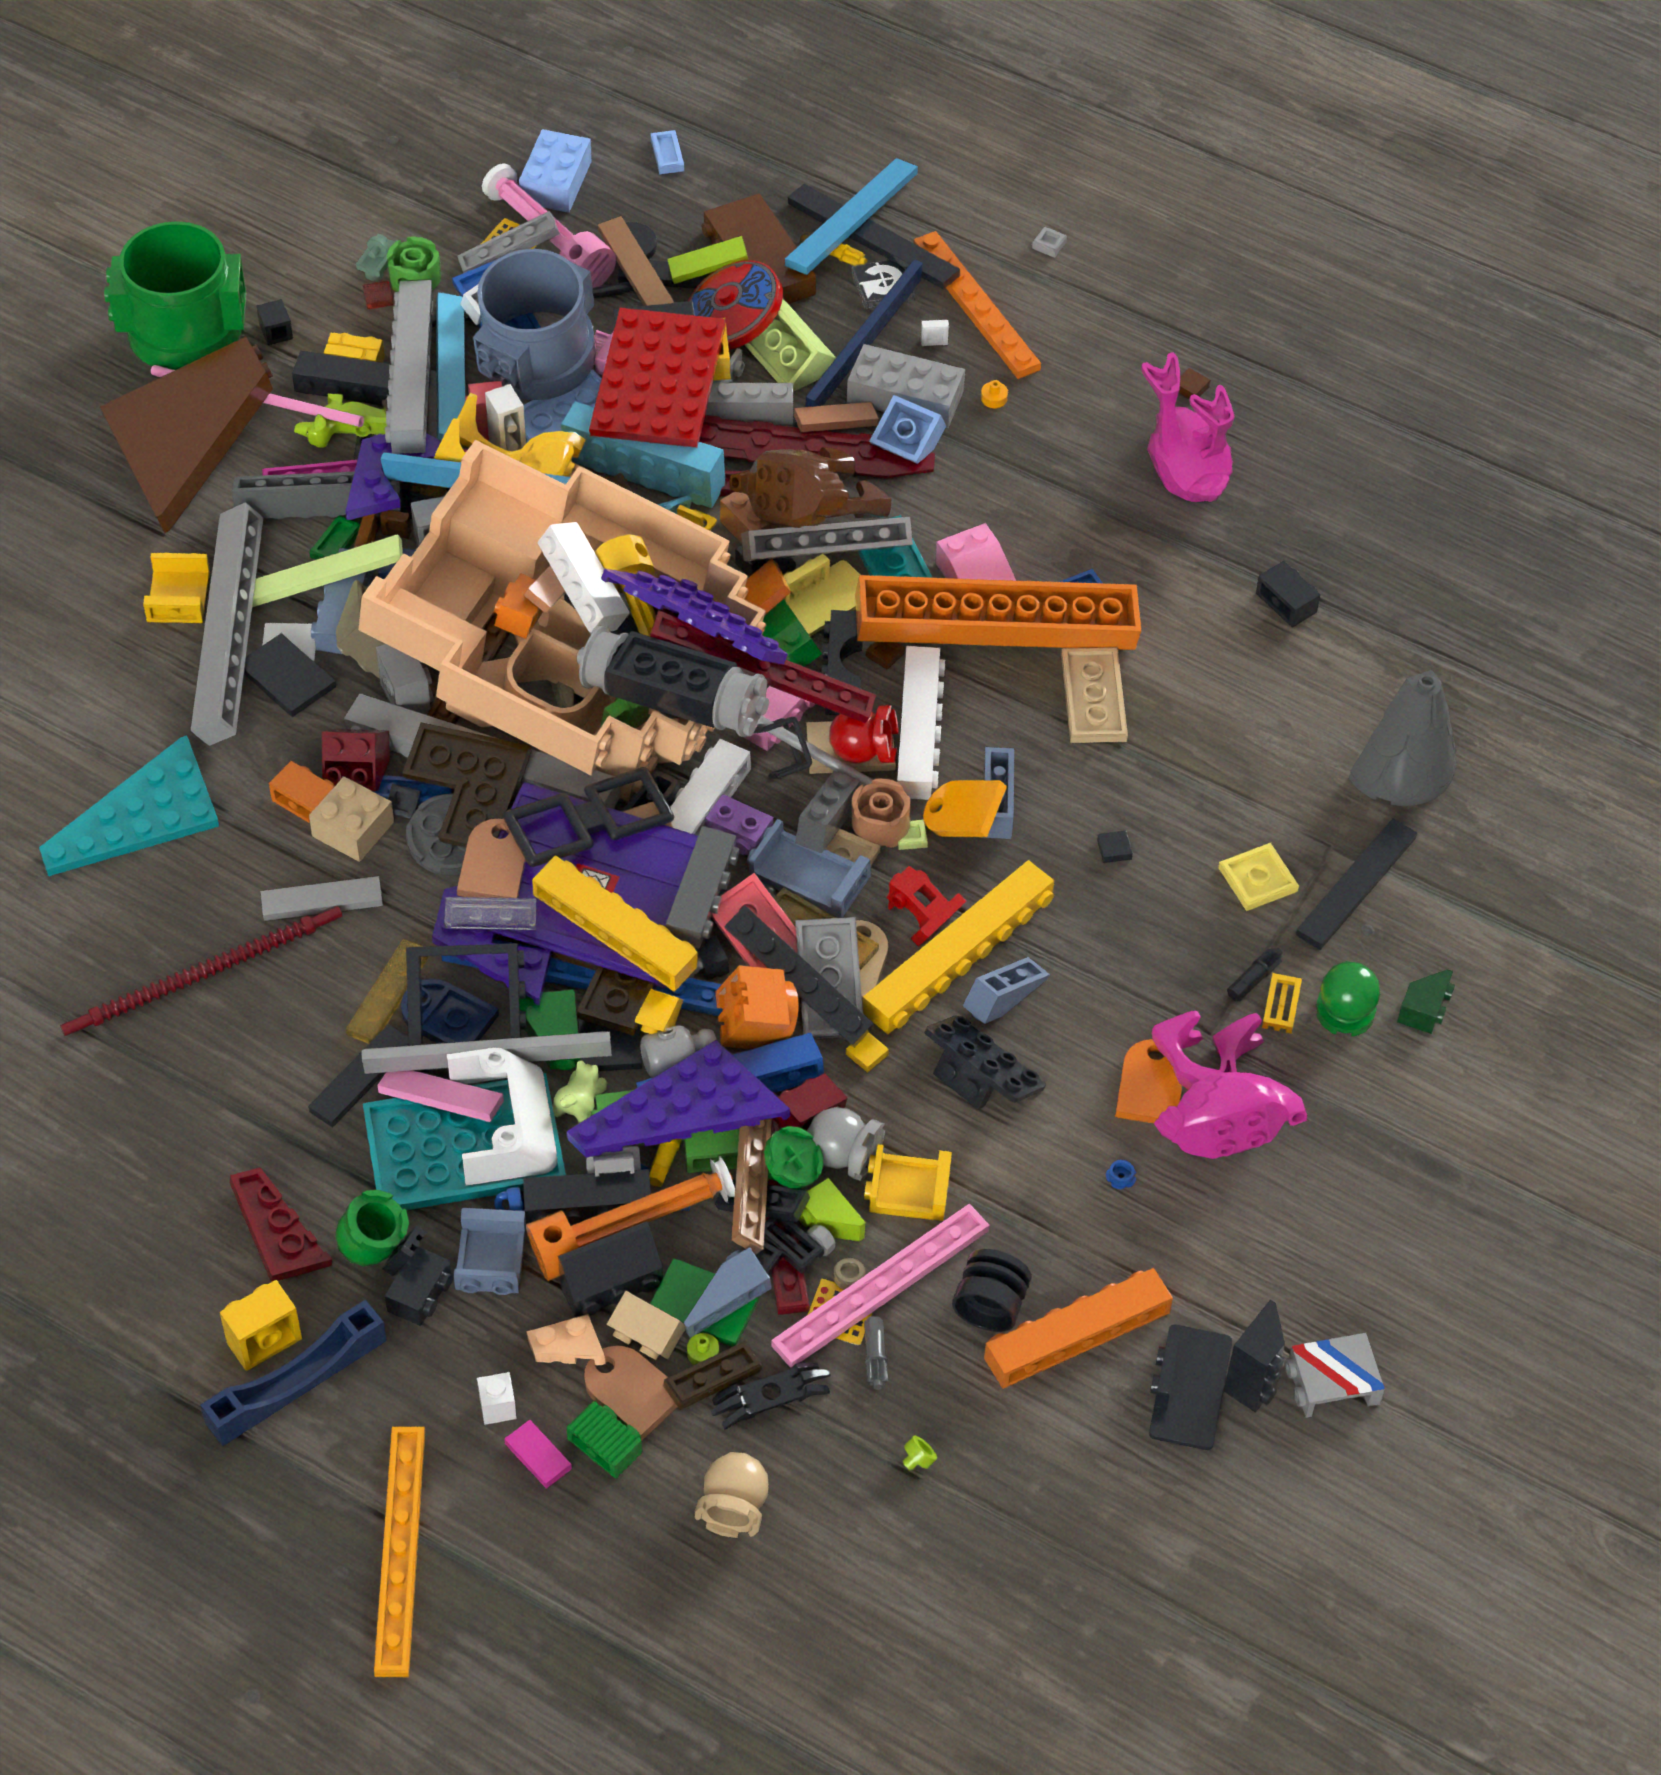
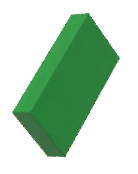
M340 515L337 516L309 551L310 558L317 560L337 554L339 548L349 549L357 538L361 524L347 520Z

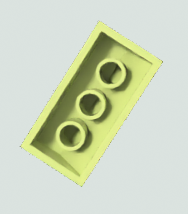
M782 299L778 314L768 328L758 337L745 344L778 383H793V392L819 380L836 359L832 352L784 299Z

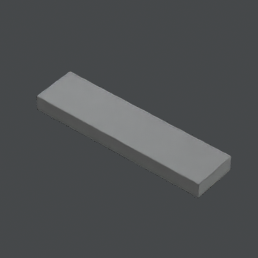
M548 211L457 257L463 273H466L511 252L530 249L560 233L553 215Z
M379 876L260 891L264 921L320 914L337 906L341 911L383 906Z

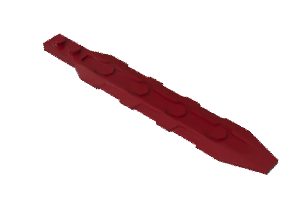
M705 415L699 442L723 449L724 457L744 459L752 463L755 462L759 455L769 450H804L820 455L821 447L833 448L845 452L854 458V473L856 475L879 478L933 472L935 453L932 452L917 464L877 447L869 442L873 434L860 433L856 435L827 430L801 432L799 428L774 425L771 422L728 420L712 415Z

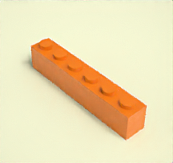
M1154 1268L1145 1272L1137 1271L1121 1283L1108 1284L1100 1292L1092 1296L1079 1297L1071 1305L1063 1309H1052L1044 1317L1036 1321L1023 1322L1016 1330L1007 1334L999 1333L993 1336L986 1343L984 1359L1000 1386L1004 1389L1170 1314L1173 1297Z

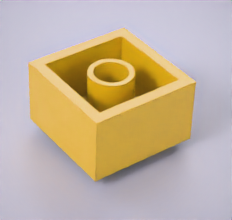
M277 1280L257 1287L252 1294L241 1300L229 1303L224 1310L220 1311L226 1342L245 1371L252 1369L302 1340L296 1307Z

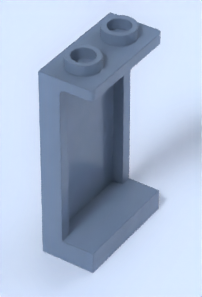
M777 819L772 827H768L765 830L759 846L753 848L748 855L749 876L755 873L762 883L771 884L783 893L838 918H843L871 877L870 859L860 855L855 862H852L826 849L819 853L795 844L796 836L786 832L783 828V821Z

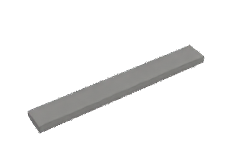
M607 1031L363 1049L362 1063L365 1074L448 1068L447 1054L488 1048H502L529 1062L612 1056L610 1032Z

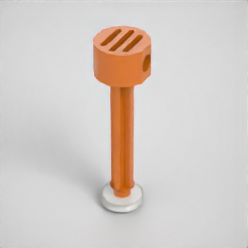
M719 1156L717 1162H713L710 1159L713 1174L702 1173V1175L570 1226L562 1211L526 1224L530 1244L545 1279L550 1281L560 1277L558 1256L643 1222L647 1221L648 1223L709 1198L713 1199L719 1191L725 1202L728 1203V1198H735L733 1177L728 1171L721 1156Z

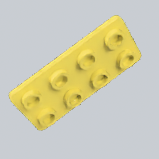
M822 553L814 559H809L804 565L794 571L783 575L791 590L790 594L784 599L808 634L812 636L824 629L825 621H830L831 610L854 611L856 609L855 593L858 578L861 574L845 560H841L830 567V560Z

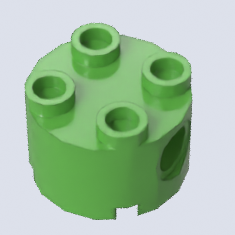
M413 236L407 237L406 242L401 243V240H398L389 248L387 253L388 272L391 289L394 292H399L400 281L431 280L432 291L439 285L441 280L440 257L432 241Z

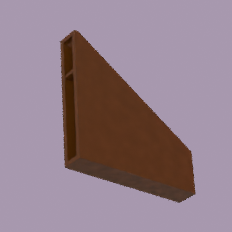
M247 337L100 406L164 533L171 530L273 390L269 378L273 377L271 370L266 362L261 364L260 360L263 357L256 344L251 346Z

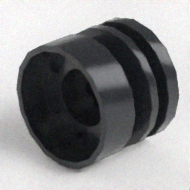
M995 1249L975 1250L968 1257L967 1266L963 1271V1280L959 1282L952 1299V1307L960 1318L977 1328L993 1332L1009 1331L1016 1324L1021 1310V1301L1026 1297L1032 1274L1021 1260L1008 1253Z

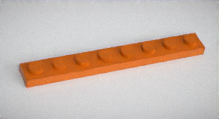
M934 231L913 240L914 244L960 269V276L948 285L946 289L1016 378L1020 379L1040 371L1041 362L940 235Z

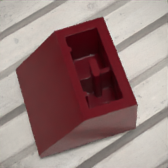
M332 729L323 731L322 779H327L336 786L345 776L371 791H378L390 760L389 730Z

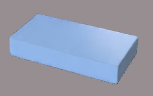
M676 131L650 133L659 174L684 171V162Z

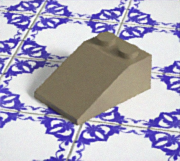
M356 580L352 584L336 628L337 647L345 656L350 655L364 671L372 672L379 678L376 647L385 643L358 630L362 595L367 590V587Z

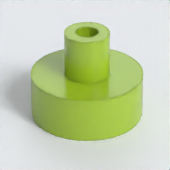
M708 1333L696 1334L688 1341L687 1357L693 1365L719 1354L717 1339Z
M916 1435L904 1445L908 1456L903 1460V1464L909 1470H913L917 1465L928 1469L937 1460V1455L930 1445Z

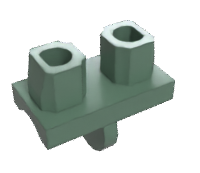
M381 234L371 237L367 242L368 248L356 263L357 270L365 272L366 279L380 282L383 272L388 267V250L398 240H389Z

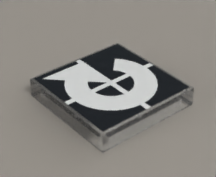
M891 260L852 266L851 273L864 308L877 307L906 269ZM914 290L905 302L915 300Z

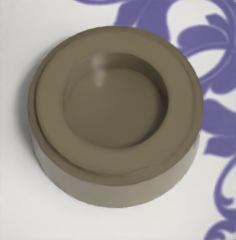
M844 1258L837 1262L834 1267V1282L839 1288L845 1290L864 1277L866 1270L859 1260Z

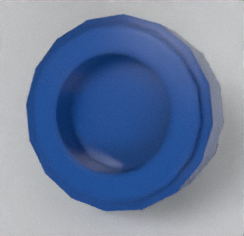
M518 1186L507 1188V1191L499 1193L494 1200L496 1210H506L502 1206V1201L508 1199L510 1206L508 1210L525 1211L522 1192Z

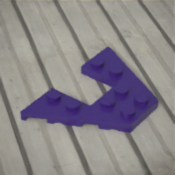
M426 433L425 453H401L400 455L434 459L441 440ZM385 434L362 439L346 506L347 520L400 508V498L384 475L380 460L383 452L392 453L391 443H386Z
M458 886L444 889L432 934L433 944L437 946L496 944L494 943L496 933L461 922L462 915L470 898L457 896ZM518 946V950H524L525 968L519 969V981H525L526 995L534 999L536 1005H540L550 965L551 951ZM508 954L455 956L462 961L466 959L479 967V971L496 981H503L509 988Z

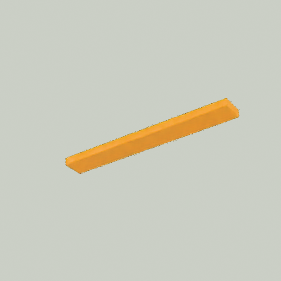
M392 1427L374 1663L375 1677H409L425 1427Z

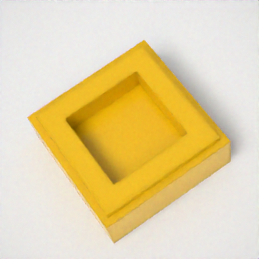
M868 1033L855 1048L852 1045L847 1047L846 1055L868 1073L889 1055V1049L872 1034Z

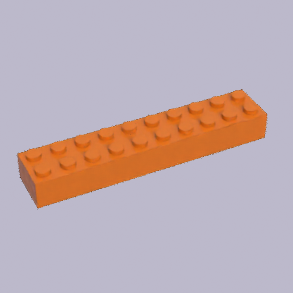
M859 575L855 593L858 641L1056 648L1118 647L1119 650H1135L1141 634L1137 585Z

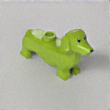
M328 393V405L325 406L326 408L363 416V426L358 427L326 419L321 414H317L315 421L296 424L294 432L307 437L311 445L324 448L328 445V441L334 433L356 434L359 437H366L369 434H385V426H387L386 414L384 409L359 402L343 404V395Z

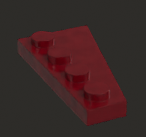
M260 1167L230 1175V1185L271 1282L332 1266L331 1256L327 1251L323 1252L317 1244L316 1237L310 1230L307 1231L299 1221L297 1213L293 1208L290 1209L282 1200V1194Z

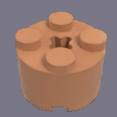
M881 778L871 780V784L864 787L862 784L855 790L852 797V827L856 836L880 846L892 848L898 845V841L905 837L910 828V797L903 790V786L896 781Z

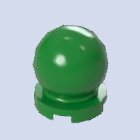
M1345 961L1334 965L1323 977L1320 986L1321 992L1316 1003L1317 1019L1332 1034H1337L1338 1031L1341 1033H1352L1351 1036L1360 1035L1366 1032L1373 1024L1377 1011L1376 1006L1381 995L1379 980L1374 972L1362 963Z
M366 1190L362 1192L360 1196L353 1199L346 1208L345 1213L338 1220L335 1234L338 1250L349 1262L360 1266L376 1265L389 1258L406 1235L409 1225L407 1211L405 1207L402 1210L400 1205L392 1199L393 1195L391 1193L381 1190Z

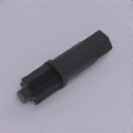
M1268 948L1227 989L1228 996L1234 1001H1241L1282 962L1280 959L1283 954L1282 950L1279 948Z

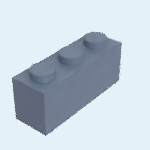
M985 747L983 780H1000L1007 788L987 837L982 838L1011 839L1014 814V748Z

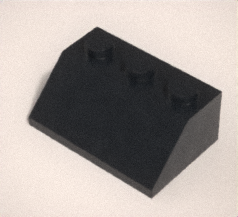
M647 1221L558 1256L561 1290L575 1318L587 1314L590 1316L597 1313L603 1307L613 1303L618 1304L625 1291L633 1295L653 1291L663 1280L662 1263Z
M1271 1299L1234 1344L1223 1391L1255 1413L1262 1404L1267 1406L1277 1392V1389L1274 1387L1281 1377L1278 1371L1285 1361V1358L1282 1357L1285 1346L1284 1336L1276 1303Z

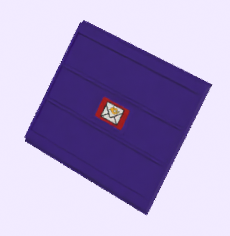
M524 782L511 809L560 793ZM569 796L574 806L588 802ZM561 806L518 819L536 854L579 840ZM607 808L617 827L643 819ZM661 825L622 839L612 840L606 830L590 834L594 841L591 849L561 858L563 861L571 862L586 877L595 878L601 887L610 893H617L632 908L642 910L648 919L657 925L661 924L666 927L668 916L698 835ZM501 830L498 839L507 837L508 833ZM526 861L517 904L470 898L462 915V923L655 983V986L666 988L664 984L533 895L532 879L547 863L530 867Z

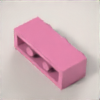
M769 686L766 692V698L769 699V707L764 717L771 721L780 718L796 717L799 722L802 714L815 704ZM768 732L753 733L752 736L744 737L766 751L775 743L778 744L782 741Z

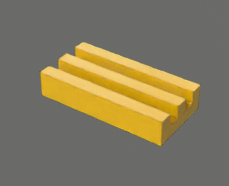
M1272 973L1262 1028L1268 1029V1026H1272L1274 1031L1280 1032V1028L1286 1029V1033L1292 1034L1302 982L1301 978ZM1278 982L1283 984L1276 1019L1270 1018ZM1288 985H1293L1294 991L1288 1021H1284L1282 1017Z

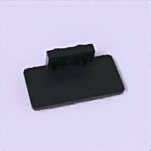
M954 1015L931 1024L925 1029V1035L944 1049L933 1074L977 1109L985 1107L994 1089L1009 1101L1016 1103L1043 1091L1046 1083L1040 1079L1035 1071L1023 1066L1013 1054L1004 1051L996 1045L990 1036L978 1031L965 1017Z
M1177 1324L1169 1327L1166 1347L1159 1346L1155 1364L1162 1366L1160 1375H1153L1150 1393L1156 1394L1149 1436L1152 1439L1202 1450H1211L1213 1448L1232 1346V1338L1229 1335Z

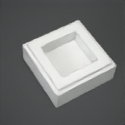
M948 320L922 321L921 345H948Z

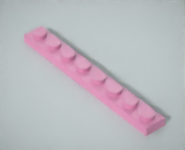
M970 1204L966 1205L772 1339L771 1346L788 1366L792 1368L795 1364L808 1358L989 1232L990 1225Z

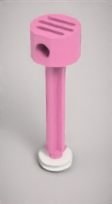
M505 163L498 164L484 177L482 183L484 194L494 201L504 199L527 221L548 212L517 184V173L510 165ZM554 218L560 234L549 239V241L560 250L559 255L591 271L592 288L601 286L614 271L616 255L613 250L594 233L586 231L573 235Z

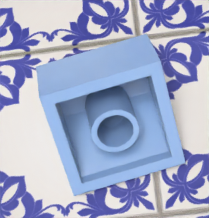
M893 395L869 442L918 464L935 449L946 425L940 414Z

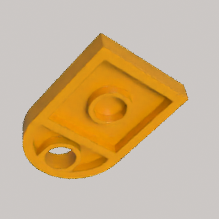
M954 780L940 786L927 801L923 814L924 823L936 835L942 837H987L1007 786L1000 780Z

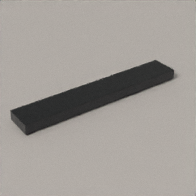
M1392 818L1297 928L1296 936L1321 950L1413 843L1417 832Z

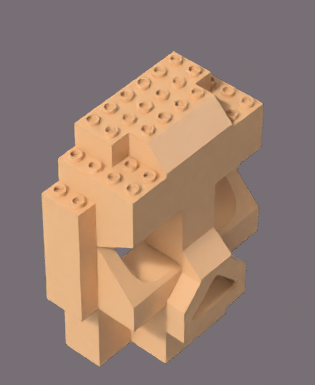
M475 440L461 459L458 479L431 514L429 533L411 557L403 554L387 577L382 579L376 576L362 595L358 630L440 671L436 697L447 702L446 709L480 727L494 726L589 775H592L594 770L616 776L641 767H646L652 773L658 763L675 762L680 765L682 761L690 760L695 751L700 752L707 739L705 737L707 731L713 732L715 727L712 728L680 717L670 719L662 715L661 711L649 708L648 713L651 716L647 722L637 728H633L611 716H608L602 727L600 726L604 708L615 702L616 697L605 694L602 688L594 686L588 689L581 685L579 678L580 664L577 663V655L579 650L585 647L591 634L576 609L564 600L566 592L547 613H542L527 639L514 634L518 646L511 657L482 662L487 632L483 628L494 614V608L500 597L505 598L504 593L510 581L515 583L520 573L537 580L550 566L537 543L548 527L554 524L577 522L594 552L600 545L618 536L631 534L642 537L655 569L653 577L659 578L660 575H665L677 582L687 579L696 583L698 590L713 595L715 602L727 605L730 608L729 612L744 617L747 625L759 628L763 634L766 623L763 622L765 610L744 600L748 593V588L745 587L748 575L727 565L731 556L727 552L730 541L578 466L565 485ZM549 680L556 684L559 681L573 688L574 693L584 699L572 707H556L527 693L517 685V682ZM639 780L621 786L620 798L629 802L634 792L637 793L643 786L642 781Z

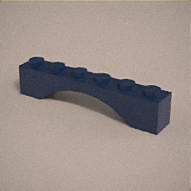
M365 1299L340 1315L316 1342L284 1366L254 1381L227 1387L200 1404L205 1424L222 1446L226 1445L386 1342L384 1322Z

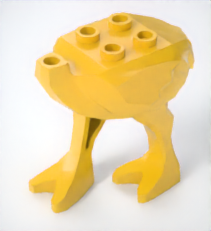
M470 392L458 418L452 419L434 456V459L461 462L466 452H464L460 444L470 448L473 442L477 440L541 473L570 477L575 466L571 462L572 457H579L586 439L574 432L555 431L542 433L531 438L520 450L510 452L486 440L478 432L476 424L477 395Z

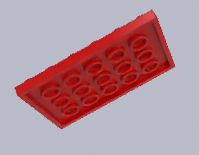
M619 308L589 427L590 436L698 448L725 331V319Z

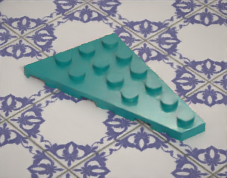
M187 735L175 741L39 847L48 876L219 827L216 812Z

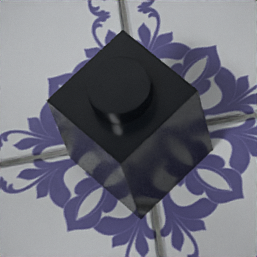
M282 299L256 305L259 325L267 345L293 339L291 320Z

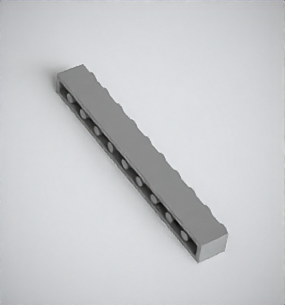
M431 280L400 281L399 292L394 293L395 306L393 307L394 320L392 322L393 335L391 336L392 350L390 351L391 365H389L390 380H388L389 395H387L388 411H386L387 426H385L386 443H391L393 454L425 453L433 320Z
M246 502L221 513L219 518L191 723V732L209 746L236 735L263 525V517Z
M363 694L358 695L344 717L346 729L389 730L390 750L400 753L407 758L421 722L492 737ZM532 750L517 792L520 791L522 784L527 782L590 802L584 792L585 786L613 776L594 770L592 775H589L551 755ZM620 787L599 793L607 808L614 809L621 796Z

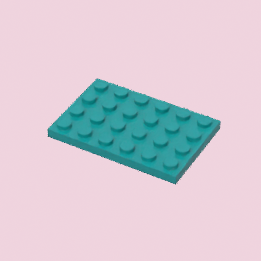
M546 1073L543 1076L557 1152V1164L552 1171L546 1174L467 1186L465 1184L462 1154L492 1150V1136L494 1132L500 1127L515 1124L507 1079L471 1085L503 1094L504 1102L491 1122L400 1098L363 1103L376 1190L391 1193L393 1195L392 1199L400 1205L402 1210L404 1207L406 1210L498 1195L501 1192L507 1191V1188L517 1186L523 1191V1178L566 1175Z

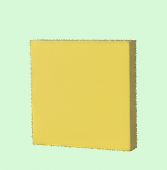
M1271 843L1219 862V870L1246 911L1298 892V883Z

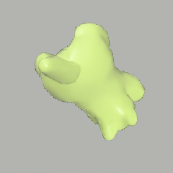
M582 1060L577 1062V1069L571 1074L568 1084L560 1088L554 1097L552 1106L555 1117H561L567 1113L574 1115L579 1123L591 1117V1111L595 1107V1095L602 1094L608 1084L605 1078H599L597 1065L585 1064Z

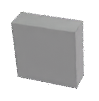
M1044 227L1033 241L1032 249L1055 258L1066 244L1067 235Z

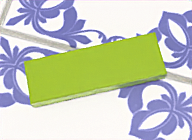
M740 236L667 260L673 282L676 284L715 272L728 264L749 259L743 238Z

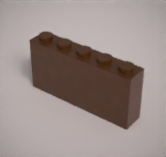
M760 193L704 211V223L701 225L704 236L709 238L713 245L742 236L748 259L762 262L775 272L783 287V299L788 304L816 295V275L813 270L806 275L785 266V258L797 247Z

